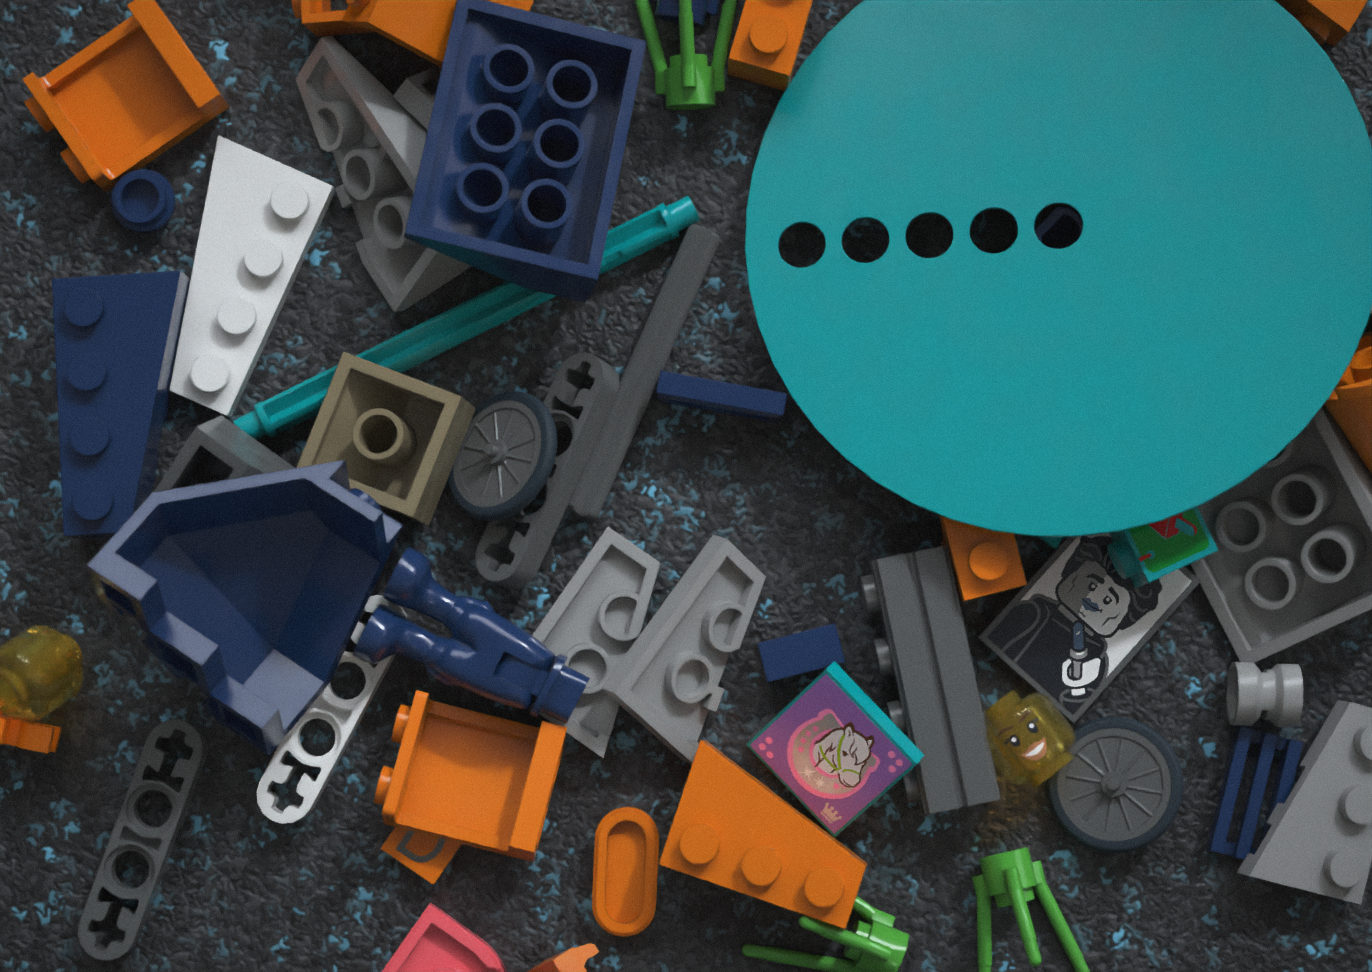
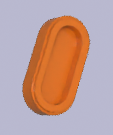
M626 806L610 811L600 821L595 833L592 911L597 923L605 931L621 937L632 936L643 931L652 921L656 910L659 832L651 816L639 808Z

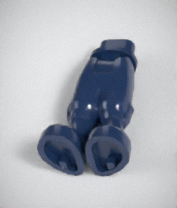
M408 547L391 575L383 598L444 624L452 633L451 637L438 636L414 623L402 613L382 603L376 608L364 628L353 656L373 664H377L391 655L405 656L425 664L426 669L435 678L440 680L443 685H458L480 696L514 708L527 710L530 707V715L536 718L540 711L567 724L590 678L564 665L568 657L562 654L555 656L538 639L496 613L488 601L465 596L458 597L449 592L433 578L430 560L421 552Z

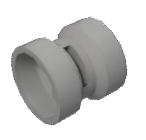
M1232 662L1229 667L1226 686V708L1230 725L1252 726L1259 717H1262L1263 720H1269L1275 727L1297 728L1303 708V677L1299 664H1276L1271 670L1264 669L1261 672L1252 662Z

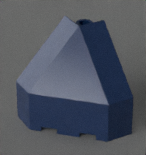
M346 460L153 492L89 562L87 567L97 596L115 615H123L126 612L138 620L141 628L148 634L142 643L176 678L183 679L185 677L200 687L202 692L208 696L202 705L209 713L231 731L267 755H270L329 685L403 525L383 513L378 503L367 493L357 488L350 489Z

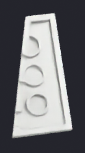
M218 135L170 391L232 418L336 192L332 185Z

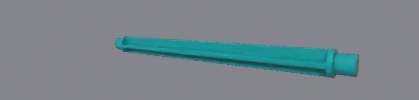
M689 196L667 206L661 203L655 208L609 230L599 275L671 239L679 237V231L699 222L700 218ZM505 281L356 356L402 373L556 297V295L523 288ZM338 365L263 402L255 404V410L233 420L234 424L254 439L259 440L267 435L273 438L279 435V433L317 415Z

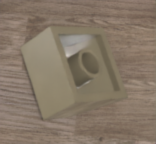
M343 352L296 468L346 460L350 489L357 488L371 496L381 508L429 526L476 408L462 396Z

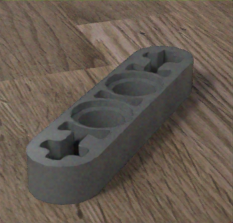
M580 352L571 355L562 363L543 402L552 415L556 432L564 427H570L572 431L570 446L563 454L555 457L553 468L544 485L545 499L543 505L537 512L528 516L524 509L508 518L489 521L478 544L475 559L480 575L503 588L513 590L522 588L532 581L538 572L617 398L620 384L615 368L591 353ZM585 378L588 380L595 379L590 390L580 389L581 383ZM569 407L579 412L582 411L579 419L567 413ZM516 523L528 528L526 536L514 531ZM506 551L515 554L514 560L510 565L501 562L502 556Z
M172 719L161 722L152 729L145 742L79 921L78 937L80 945L87 954L95 959L108 961L122 957L134 949L141 937L207 758L208 743L206 735L198 725L189 720ZM179 730L186 733L184 744L193 748L190 758H180L176 761L170 776L184 778L181 790L169 781L148 778L151 767L157 772L165 771L170 752L161 748L162 740L164 738H175ZM149 790L161 791L171 801V816L160 827H152L145 824L138 814V802L142 795ZM129 850L137 851L144 855L150 868L149 876L145 883L136 888L127 887L122 884L115 872L116 861L120 855ZM106 889L118 898L139 900L136 910L130 905L122 907L117 920V927L126 931L125 938L112 941L108 947L101 944L103 933L94 929L96 921H103L111 916L117 901L104 900L103 896Z

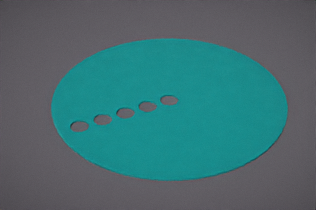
M864 0L826 34L803 62L782 95L764 133L752 173L746 208L745 233L748 283L758 327L771 360L785 386L816 430L847 461L877 484L914 505L953 521L991 531L1034 537H1080L1120 532L1163 521L1203 505L1239 485L1273 460L1305 429L1331 396L1350 364L1367 325L1372 307V146L1368 132L1348 86L1326 52L1302 24L1275 0ZM1054 204H1065L1074 208L1081 216L1083 222V230L1079 239L1071 246L1062 249L1050 248L1041 243L1034 230L1038 214L1046 207ZM988 209H1001L1008 212L1015 219L1018 226L1015 242L1010 248L1000 253L991 254L983 252L973 244L970 238V227L973 220L978 214ZM924 214H937L944 217L953 229L951 246L945 253L935 258H923L915 255L906 243L908 226L915 218ZM864 218L877 220L885 226L889 234V245L886 252L879 259L869 263H860L852 260L846 255L842 247V237L846 228L851 223ZM799 223H808L814 225L823 233L826 242L824 253L811 266L803 268L791 266L780 256V238L789 227Z

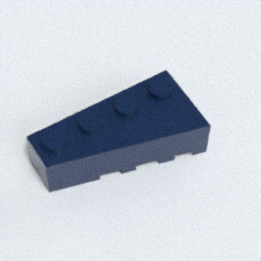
M182 271L52 279L63 530L66 537L79 540L112 538L152 494L160 456L157 453L164 421H167L171 401L169 396L170 384L191 280Z

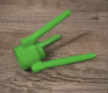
M634 0L655 73L656 95H665L666 109L697 110L715 107V93L725 92L724 69L737 0H724L711 66H708L707 55L695 54L692 0H679L680 55L670 56V68L666 64L650 2L648 0Z
M1028 847L979 858L982 874L972 877L977 897L978 972H991V896L995 897L997 908L1013 906L1028 961L1033 967L1041 964L1042 959L1036 941L1037 938L1026 902L1035 899L1032 886L1076 972H1090L1046 883L1041 860L1032 862Z
M857 896L852 910L865 918L868 924L857 920L851 932L806 915L799 919V924L802 928L845 945L844 956L852 959V961L753 944H745L742 947V953L745 956L765 959L766 961L830 972H897L907 949L909 934L893 928L895 916L874 908Z

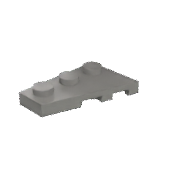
M610 527L606 528L532 635L551 650L555 656L562 654L568 657L564 665L590 678L567 724L542 711L539 714L554 724L567 727L569 735L602 758L605 756L619 704L602 689V686L641 633L661 565L659 561Z
M712 535L602 686V689L682 761L693 764L699 746L697 741L709 709L717 711L724 689L718 687L730 652L740 649L766 578L727 538Z
M1338 700L1299 765L1302 774L1284 804L1277 803L1266 822L1271 826L1256 853L1247 854L1237 873L1361 905L1372 861V708Z

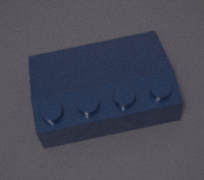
M457 0L404 238L520 287L586 302L599 277L647 41L487 0Z

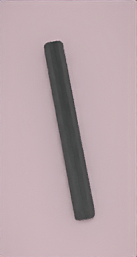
M694 224L688 227L621 378L614 405L567 506L570 511L588 519H596L599 516L658 383L660 370L663 371L719 245V235L712 230Z

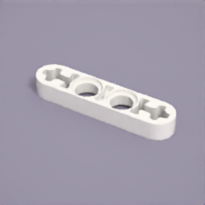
M381 595L370 596L351 639L354 643H358L366 627V624L361 622L366 611L374 613L376 608L383 603L407 617L404 609L384 599ZM344 651L338 665L343 662H352L361 667L366 679L364 690L353 699H343L334 693L329 683L280 742L259 782L256 792L257 804L262 813L271 821L282 824L294 823L308 816L314 809L395 655L380 661L375 667L373 663L365 662L353 656L354 652ZM316 718L326 720L335 731L336 739L334 746L323 756L309 754L304 750L300 741V733L303 726L308 721ZM290 752L301 763L320 767L321 772L316 780L309 772L304 773L296 789V792L304 797L302 805L292 804L286 807L284 811H281L276 807L279 796L272 792L271 789L275 782L280 784L287 783L292 777L297 766L284 763L286 756Z

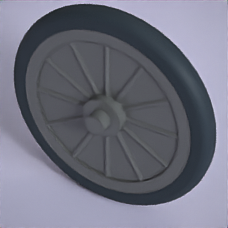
M518 391L497 394L476 407L448 477L451 494L457 505L465 513L473 518L485 521L505 519L524 509L539 494L551 473L557 451L556 427L548 408L536 397Z
M1099 718L1079 726L1068 734L1057 747L1047 772L1048 800L1060 826L1077 842L1101 852L1125 853L1151 844L1161 837L1173 823L1183 798L1182 770L1172 747L1157 731L1144 723L1129 718Z

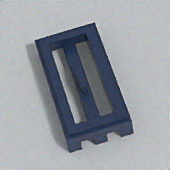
M661 370L656 392L657 399L661 403L775 424L782 420L787 393Z
M1236 726L1207 850L1240 859H1245L1248 853H1256L1257 849L1251 848L1274 750H1282L1260 844L1271 827L1266 822L1278 802L1284 804L1291 793L1303 742L1243 726ZM1251 742L1259 744L1260 747L1237 841L1234 844L1227 842L1226 839Z

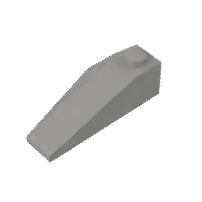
M332 36L321 37L295 80L320 148L327 152L332 151L344 184L335 189L342 208L352 206L364 238L355 243L362 263L393 311H404L472 266L404 238L427 129Z

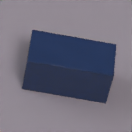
M835 623L757 643L766 682L828 667L834 661L837 664L845 662Z

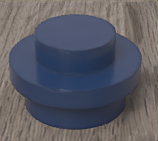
M139 169L127 173L116 183L112 192L111 205L114 215L123 226L137 233H151L161 229L170 221L176 208V196L171 184L161 174L152 170Z

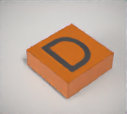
M395 827L381 849L434 885L462 844Z

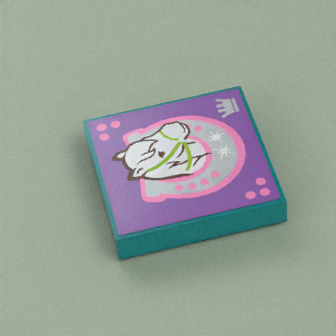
M835 661L746 744L834 838L914 768L925 756Z

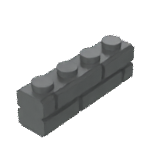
M939 546L870 561L868 564L871 575L861 576L860 584L867 614L879 612L884 637L873 639V646L880 677L892 675L897 700L886 702L887 715L925 755L914 768L901 778L907 804L918 802L920 813L927 815L1000 800L998 782L948 546Z

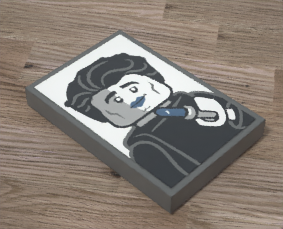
M1109 533L1066 537L1026 581L1027 585L1022 586L976 637L1045 701L1073 724L1201 582L1184 566L1135 588L1130 577L1127 579L1121 578L1110 559L1107 545L1113 541Z

